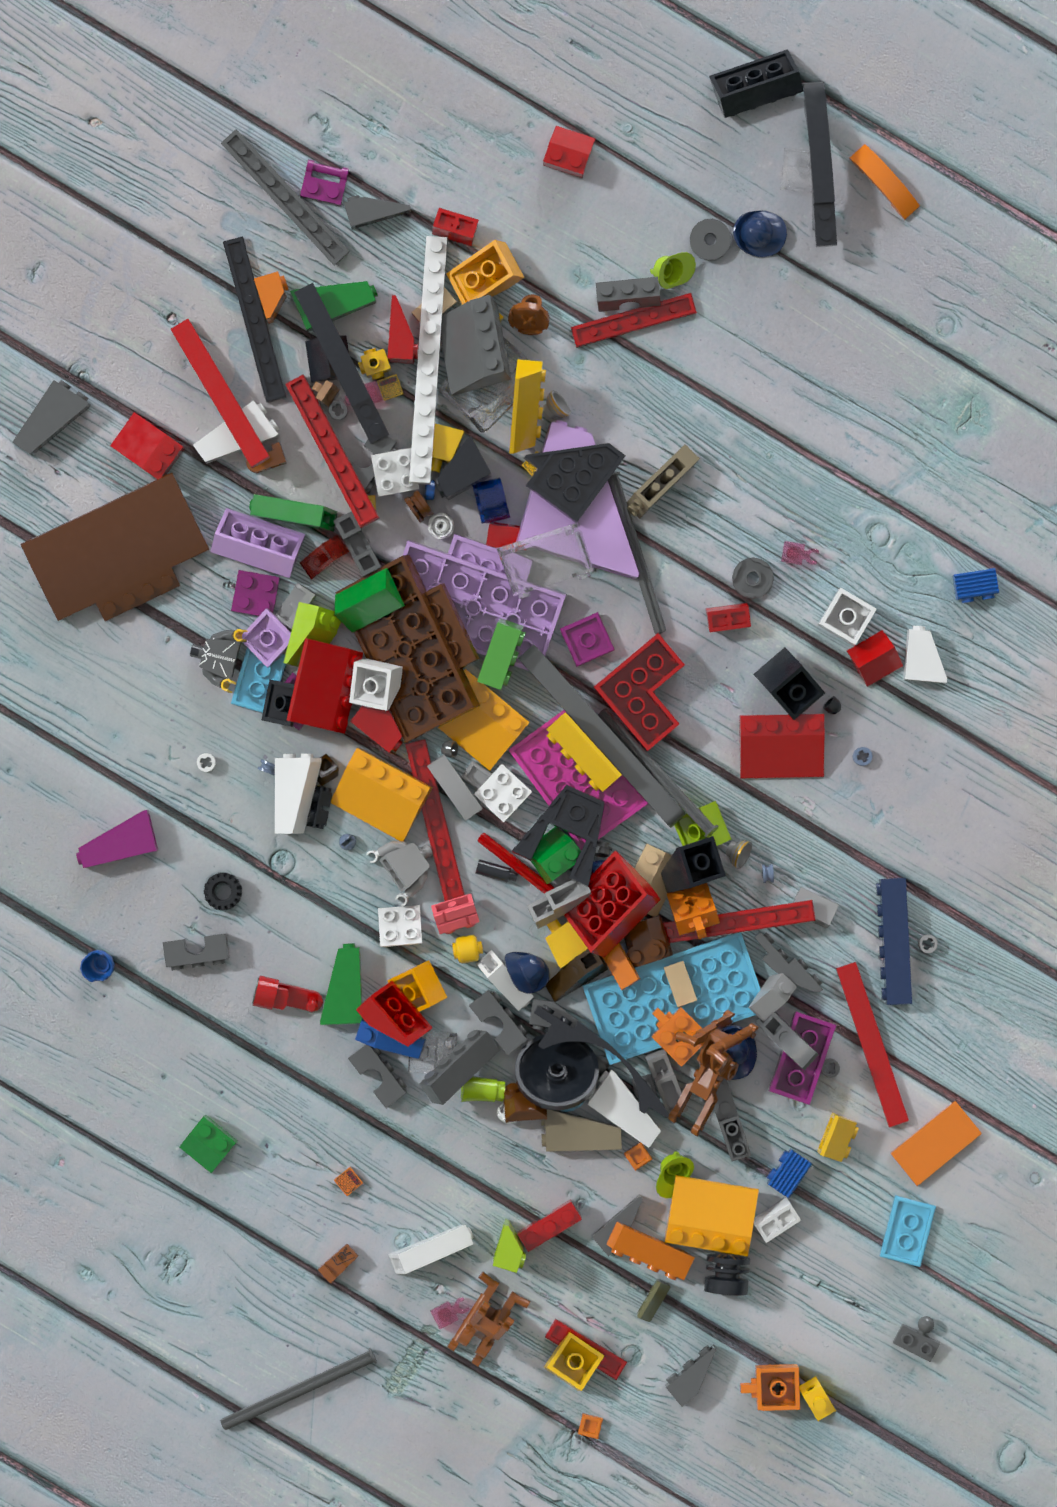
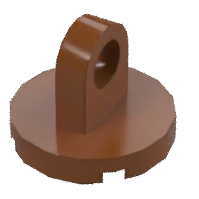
M534 294L525 296L521 303L513 305L508 316L510 326L513 329L514 327L517 328L518 332L526 335L541 334L543 330L548 329L550 321L548 311L542 307V299Z

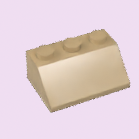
M646 843L634 869L652 886L661 899L647 913L656 917L667 897L661 872L672 855Z

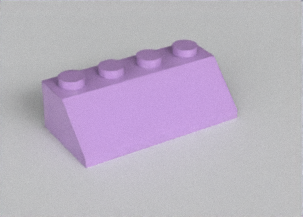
M226 508L214 534L211 552L290 578L305 534Z

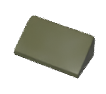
M657 1279L639 1308L637 1317L650 1322L670 1290V1285Z

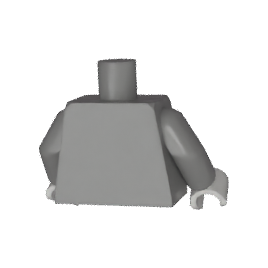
M391 841L379 847L378 851H368L366 856L371 853L375 854V860L370 861V863H376L380 860L402 892L396 896L395 901L398 897L402 896L405 898V902L401 906H405L408 898H412L423 888L428 876L426 870L430 867L426 859L432 856L433 852L427 844L418 849L415 843L408 844L405 841Z

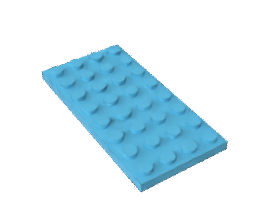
M741 932L733 933L675 953L664 959L635 967L641 979L625 990H621L613 975L583 985L599 1036L607 1041L625 1059L661 1048L651 1037L659 1029L656 1025L659 1020L652 1012L658 1007L665 1015L668 1012L673 1015L680 1008L676 1005L663 968L680 961H684L697 1001L680 1007L702 1028L709 1025L712 1021L721 1018L726 1010L735 1013L734 1017L731 1018L733 1020L732 1023L756 1015L748 1007L760 991V986ZM604 1049L609 1065L621 1061L610 1051Z

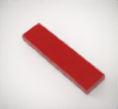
M555 1318L545 1338L559 1345L569 1332L604 1355L597 1369L615 1380L618 1379L627 1364L626 1360Z

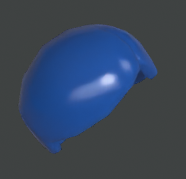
M94 950L88 953L81 961L80 970L82 976L89 982L105 981L114 972L115 964L111 955L103 950Z

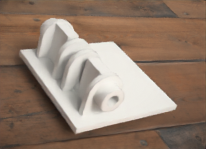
M412 448L371 455L378 497L419 489V484L409 483Z
M501 764L474 795L499 819L505 822L532 791Z
M420 905L378 908L380 947L422 944Z

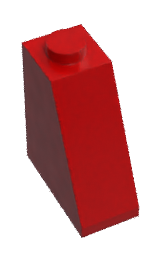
M362 706L350 721L389 753L392 750L396 752L403 744L401 732L390 710L385 711Z

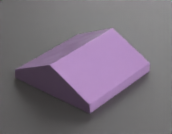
M266 608L247 629L248 632L242 634V639L247 640V642L243 643L268 668L287 651L291 632Z

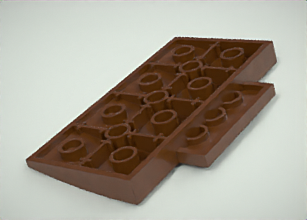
M173 473L167 474L20 544L58 621L95 603L104 621L116 617L179 587L180 583L172 567L209 550L208 544Z
M403 555L335 593L338 594L385 568H388L405 606L354 633L366 659L403 667L400 689L389 709L405 743L480 706L463 670V667L480 658L445 584H439L426 591L411 556Z

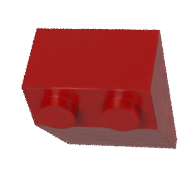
M392 295L387 358L389 363L414 364V359H418L419 347L418 344H415L414 337L397 296Z
M135 412L110 445L155 479L167 475L185 450L181 444Z
M390 981L369 996L356 1009L369 1026L407 1047L433 1028L393 981Z

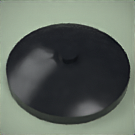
M544 1034L530 1040L519 1052L515 1063V1079L523 1096L536 1106L549 1110H566L586 1101L594 1092L599 1078L598 1060L590 1046L585 1042L569 1041L542 1049L538 1044Z

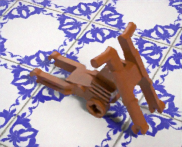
M726 1010L721 1018L712 1021L709 1025L698 1030L693 1036L678 1032L676 1035L677 1040L689 1043L694 1047L704 1042L701 1052L696 1059L701 1066L694 1072V1082L686 1084L674 1109L668 1116V1120L675 1123L676 1118H680L692 1093L706 1100L698 1119L691 1129V1133L697 1137L699 1136V1131L704 1130V1126L718 1101L716 1092L723 1079L730 1081L738 1070V1064L732 1061L731 1056L725 1051L740 1044L749 1037L755 1038V1031L759 1028L751 1023L733 1035L721 1031L722 1028L733 1022L731 1018L734 1017L735 1013L730 1010Z
M484 1271L481 1272L478 1278L488 1287L484 1293L480 1294L457 1333L447 1345V1348L454 1351L459 1343L466 1347L473 1336L481 1339L475 1351L476 1355L471 1361L477 1367L491 1350L495 1339L499 1340L514 1323L515 1320L509 1317L511 1314L510 1310L516 1303L527 1308L531 1302L512 1291L501 1309L495 1310L490 1307L492 1303L489 1300L500 1283L492 1279Z

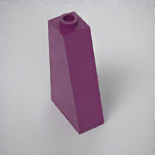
M149 810L141 811L79 847V852L76 853L78 864L82 865L83 868H88L158 851Z

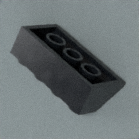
M788 49L709 76L724 118L804 92L800 72Z

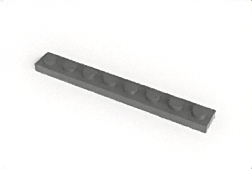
M237 129L221 142L222 146L334 266L350 252Z

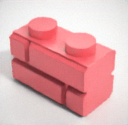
M471 893L431 906L439 934H451L456 929L463 927L471 928L480 922Z

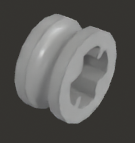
M928 934L921 936L918 941L919 949L924 953L934 952L938 945L936 938ZM928 938H931V943H934L933 947H928L927 950L924 949L925 945H922L923 940L927 941Z

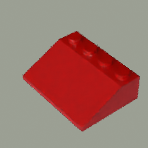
M305 638L287 721L345 734L352 703H349L354 662L362 660L363 652Z
M801 714L795 720L789 715L739 716L740 779L824 777V714Z
M614 851L591 875L589 889L592 894L564 914V916L591 953L606 957L661 899L652 886L620 853Z

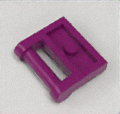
M308 159L300 197L341 206L349 169L344 167L339 169L317 164L314 160ZM315 171L340 177V182L336 183L312 177V173Z

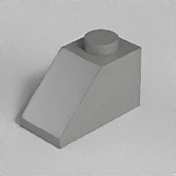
M783 973L769 976L748 1008L762 1021H765L788 1001L797 986Z

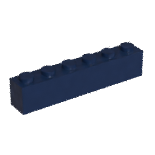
M906 878L879 879V883H876V896H880V904H877V917H881V925H878V937L882 938V946H879V958L883 959V967H880V979H884V988H881V999L885 1000L886 1005L912 1004Z

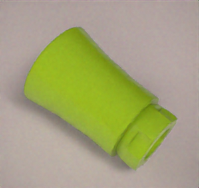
M473 1076L461 1087V1102H503L505 1081Z

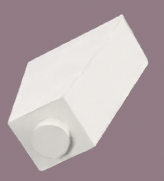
M913 626V629L907 630L903 680L947 683V677L931 632L925 631L924 626Z
M492 950L476 963L485 976L518 1011L526 1007L534 997L532 994H525L517 990L510 978L506 965Z

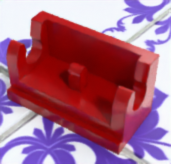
M439 208L433 224L432 234L472 246L479 220Z
M490 521L486 541L487 546L527 552L528 547L515 544L520 526Z
M747 603L706 608L709 632L751 627Z

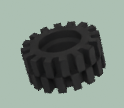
M228 873L213 875L204 886L205 900L216 910L233 908L239 903L242 896L240 881L234 875ZM221 883H225L231 888V895L225 900H221L215 895V888Z

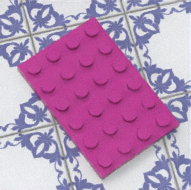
M563 710L510 748L509 752L548 806L566 785L604 801L605 806L598 837L599 840L648 803L623 775L603 792L600 789L597 792L588 783L591 779L586 774L582 776L574 767L577 765L572 758L567 760L560 752L563 748L558 742L554 745L546 736L549 733L546 729L565 713V710ZM569 833L582 851L586 840Z

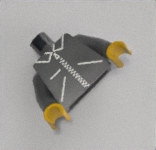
M224 630L213 634L210 639H206L204 647L195 644L191 647L190 656L201 659L199 667L202 668L203 675L211 684L222 688V690L228 693H232L229 690L230 684L236 685L232 678L241 643L247 642L246 639H242V634L248 632L247 630Z

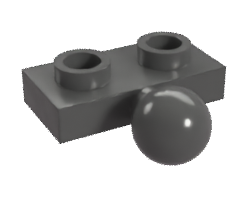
M928 1316L921 1317L918 1321V1331L902 1323L893 1340V1344L931 1362L940 1345V1342L926 1335V1333L934 1329L933 1319Z

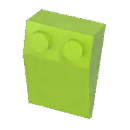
M302 602L298 603L284 659L285 664L299 667L305 638L330 644L341 624V621L335 616V611Z

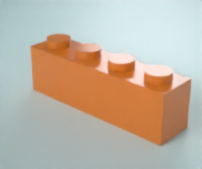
M616 1222L607 1241V1245L612 1248L611 1252L615 1255L623 1257L625 1254L630 1257V1261L638 1265L641 1262L648 1264L647 1268L657 1273L659 1270L666 1272L665 1276L676 1280L677 1277L685 1280L695 1258L684 1250L620 1222Z

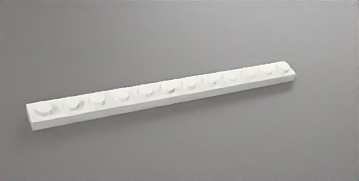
M426 236L409 483L431 484L447 237Z

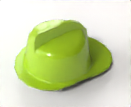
M688 252L662 256L657 259L654 268L650 269V273L654 277H658L662 288L670 289L682 285L692 278L696 268L695 258Z
M674 1151L673 1154L668 1155L662 1160L660 1164L661 1172L656 1183V1191L660 1197L665 1199L672 1198L676 1175L690 1177L694 1170L693 1161L683 1157L677 1151Z

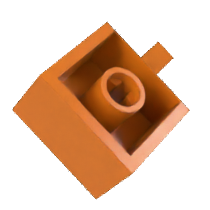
M707 883L666 893L679 936L696 931L698 938L702 939L707 937L705 933L706 927L720 923Z
M657 1007L652 1014L659 1020L656 1024L659 1029L651 1037L682 1067L703 1046L704 1042L694 1047L689 1043L680 1040L676 1041V1033L686 1032V1034L693 1036L702 1027L682 1007L673 1015L670 1012L665 1015Z
M797 1364L755 1365L756 1378H751V1383H740L741 1393H751L752 1398H756L757 1410H800L799 1367ZM776 1383H780V1386H783L779 1388L778 1392L772 1388L776 1386Z

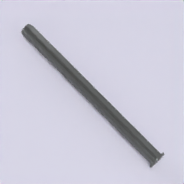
M615 472L608 479V483L639 572L638 581L654 633L660 634L666 631V627L632 517L627 508V501L618 476L620 472Z
M606 708L600 711L598 716L706 833L705 837L711 836L719 826H714Z
M369 1348V1351L222 1418L220 1421L223 1429L228 1430L373 1362L376 1364L377 1360L372 1349Z

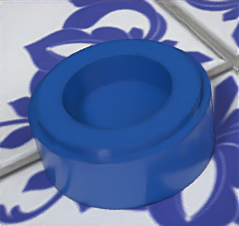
M431 480V484H425V500L433 501L435 497V481Z

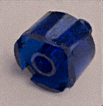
M500 477L472 485L482 524L510 518Z

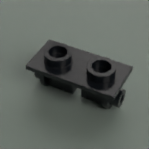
M315 786L306 826L324 829V825H327L329 811L322 810V807H330L333 795L331 793L332 788Z

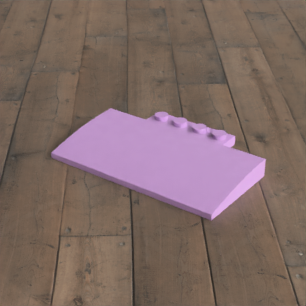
M454 534L448 553L412 540L407 541L403 555L411 556L426 591L439 584H445L477 653L486 656L497 622L502 618L524 626L522 631L526 632L521 647H516L515 651L519 652L514 666L528 670L518 658L533 644L544 656L546 655L566 594L527 581L534 562L533 560L487 546L484 543L458 534Z

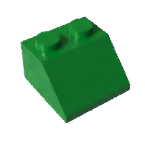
M554 827L543 836L531 863L544 881L549 884L575 865L581 851L569 836L558 827Z
M205 1114L179 1148L212 1173L238 1140Z

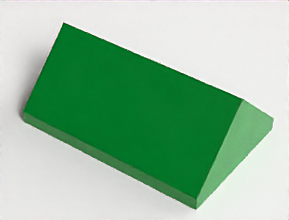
M388 568L335 595V616L352 633L405 606Z

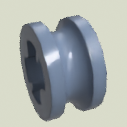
M866 747L857 748L853 752V761L860 766L867 765L872 760V752ZM861 750L863 753L868 754L865 762L857 759V755H860L858 752Z
M261 759L262 765L258 766L257 769L275 776V764Z
M770 864L768 867L762 865L763 883L767 881L774 883L773 864Z

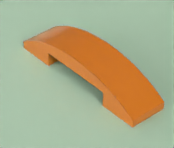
M866 144L849 157L854 165L889 200L891 206L904 220L920 207L919 203L900 179Z

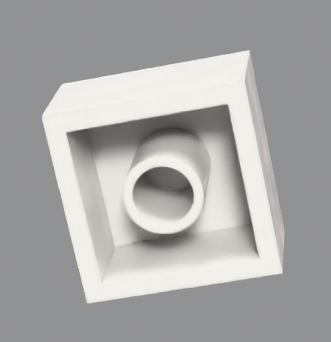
M839 588L818 625L855 646L874 615L876 608L846 590Z

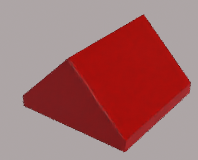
M883 630L846 651L867 687L903 667L895 646Z

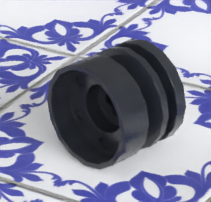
M724 1252L707 1254L706 1260L715 1264L706 1265V1269L715 1272V1275L705 1276L704 1291L721 1295H748L749 1281L741 1278L740 1274L749 1273L750 1269L740 1265H749L750 1258Z

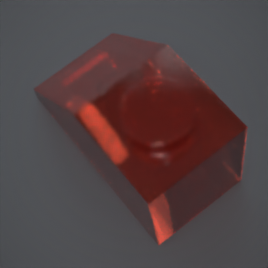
M338 535L317 547L300 564L312 580L338 562L349 551Z

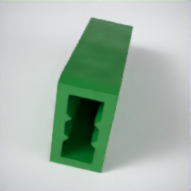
M368 281L315 287L332 321L375 304V297L378 296L374 285L369 286ZM299 289L291 290V295L307 332L313 329L294 293Z
M254 494L249 505L250 515L258 518L334 532V520H336L338 512L321 505Z
M355 943L343 944V948H338L320 1025L361 1023L363 1020L356 1011L362 1004L360 947H355Z

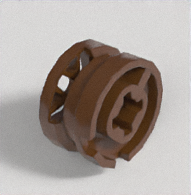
M418 490L413 493V496L404 499L419 523L423 522L426 516L430 517L434 514Z

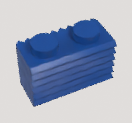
M995 568L952 575L956 600H961L962 603L973 602L974 597L982 596V600L995 598L994 594L999 593Z
M791 1148L788 1152L785 1150L778 1160L781 1163L777 1169L772 1168L767 1175V1179H769L767 1184L787 1198H790L812 1165L810 1161Z

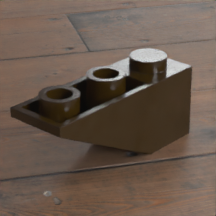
M588 949L570 961L548 981L545 987L554 1002H557L607 971L608 968L601 956L591 953Z

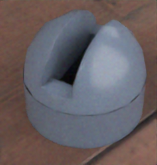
M344 834L339 839V845L344 850H351L356 845V839L352 834ZM351 838L352 841L344 847L342 843Z

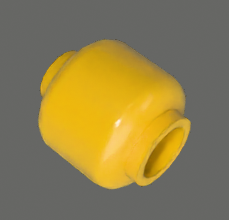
M475 935L457 937L455 943H452L454 959H458L461 964L477 962L479 954H483L482 941H477Z

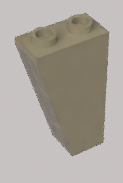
M684 444L627 501V508L630 513L640 519L700 458Z
M547 1109V1120L541 1119V1126H545L546 1134H541L542 1147H546V1152L622 1150L621 1128L616 1125Z

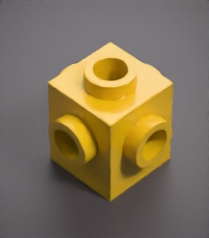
M375 348L363 352V356H360L362 362L358 364L362 375L366 374L367 378L372 377V380L384 377V373L391 371L384 349L378 351ZM372 362H377L376 366H370Z

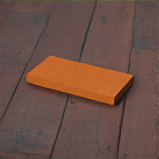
M954 1101L890 1154L916 1186H918L982 1133L959 1104Z

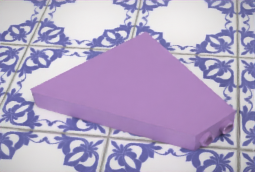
M556 420L548 426L541 453L595 445L592 434L588 433L587 429L575 426L574 429L568 427L566 422ZM608 481L577 523L530 490L515 544L634 580L638 578L639 572Z

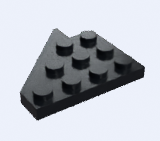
M610 443L528 454L523 459L536 467L537 471L528 481L526 487L577 523L626 455Z

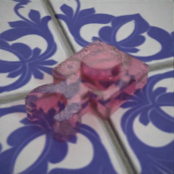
M784 541L781 562L802 565V560H806L808 564L815 565L817 561L811 560L810 554H818L819 550L810 549L805 551V544Z
M459 1297L454 1305H451L448 1300L430 1310L439 1329L459 1320L456 1315L457 1313L464 1314L470 1310L469 1306L464 1309L459 1307V1303L465 1300L464 1297Z

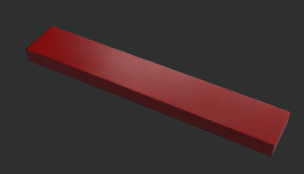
M688 293L661 301V306L639 307L573 326L571 331L576 348L693 315L697 312L692 295Z

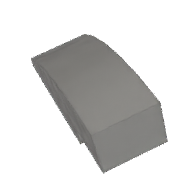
M444 754L427 766L465 821L482 810L481 805Z
M571 880L546 892V897L527 905L537 929L572 910L592 893L589 887Z
M661 1048L645 1054L664 1107L670 1114L682 1092L667 1053ZM687 1105L684 1108L683 1112L688 1111Z

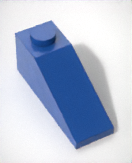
M364 1019L360 1023L355 1040L373 1048L416 1059L420 1058L426 1039L421 1037L407 1047L372 1028Z

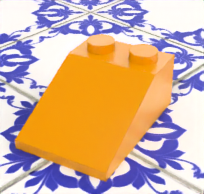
M498 240L492 241L446 273L462 305L483 296L491 295L493 297L509 289L524 278L506 242Z

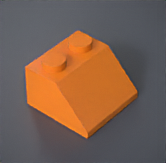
M278 271L254 278L269 324L274 322L287 297L285 291L289 290L284 275L280 276Z

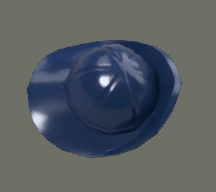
M759 210L742 214L734 225L733 235L738 247L746 254L756 257H767L776 254L782 249L786 241L787 229L785 222L780 216L768 211Z
M510 952L505 955L507 971L518 991L532 994L540 991L547 985L550 971L544 960L536 955L524 952Z
M734 1025L726 1027L721 1031L733 1035L737 1031L742 1030L743 1027ZM749 1037L740 1044L725 1051L731 1056L732 1061L738 1064V1070L731 1080L748 1076L755 1066L757 1060L756 1041L754 1038Z

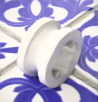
M209 753L201 754L197 759L198 768L203 772L212 771L216 766L215 757ZM210 757L211 767L206 766L203 768L201 766L203 764L201 759Z

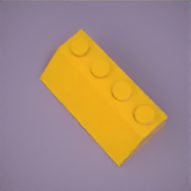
M517 359L510 454L534 447L536 438H540L541 426H537V422L542 420L543 407H539V401L544 400V389L540 388L541 382H545L546 370L542 369V361Z
M566 712L546 729L549 732L546 735L554 745L558 742L563 748L560 752L567 760L572 758L577 765L574 767L582 776L586 774L591 779L588 783L596 792L599 789L603 792L622 775Z

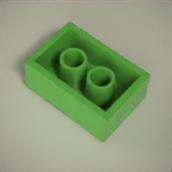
M502 618L499 619L477 682L499 690L502 689L503 685L507 686L512 671H509L510 665L514 666L519 652L515 651L516 647H521L526 632L522 631L524 626Z

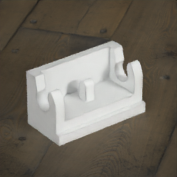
M786 1197L754 1218V1225L767 1243L800 1222L801 1219Z

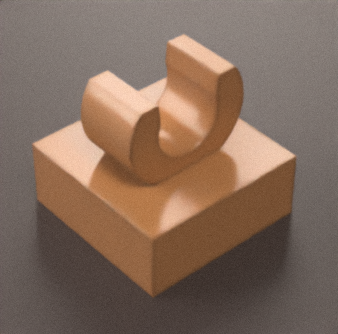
M328 380L323 385L315 382L312 387L318 393L315 398L328 407L340 390Z

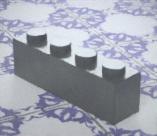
M473 1030L467 1035V1039L455 1046L453 1052L448 1057L443 1058L433 1071L428 1072L424 1076L425 1079L419 1084L432 1103L444 1105L500 1050L487 1031Z

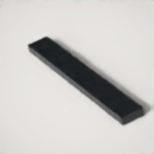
M242 236L223 241L266 403L287 398L254 281L244 238Z

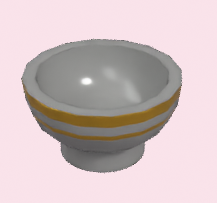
M551 391L547 396L546 404L543 406L546 414L551 419L555 417L564 418L571 415L570 407L565 399L557 391Z
M741 840L739 842L732 841L729 844L726 856L730 857L731 864L737 869L742 868L748 860L752 850V842Z

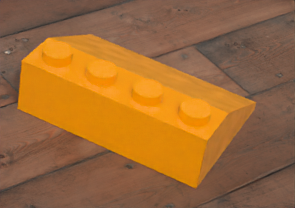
M465 669L464 672L480 706L438 728L490 771L530 722L486 685L477 682L478 679Z
M356 748L331 799V804L391 837L404 841L433 787L364 749Z
M676 1175L665 1231V1243L748 1256L759 1189Z

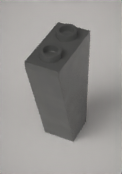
M53 380L12 443L33 456L89 409L91 404L87 402L88 397L79 391L77 394L69 390L71 386L62 380L59 383Z

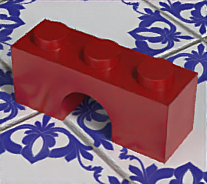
M570 1199L555 1208L547 1216L519 1230L517 1235L529 1252L581 1221L582 1217Z

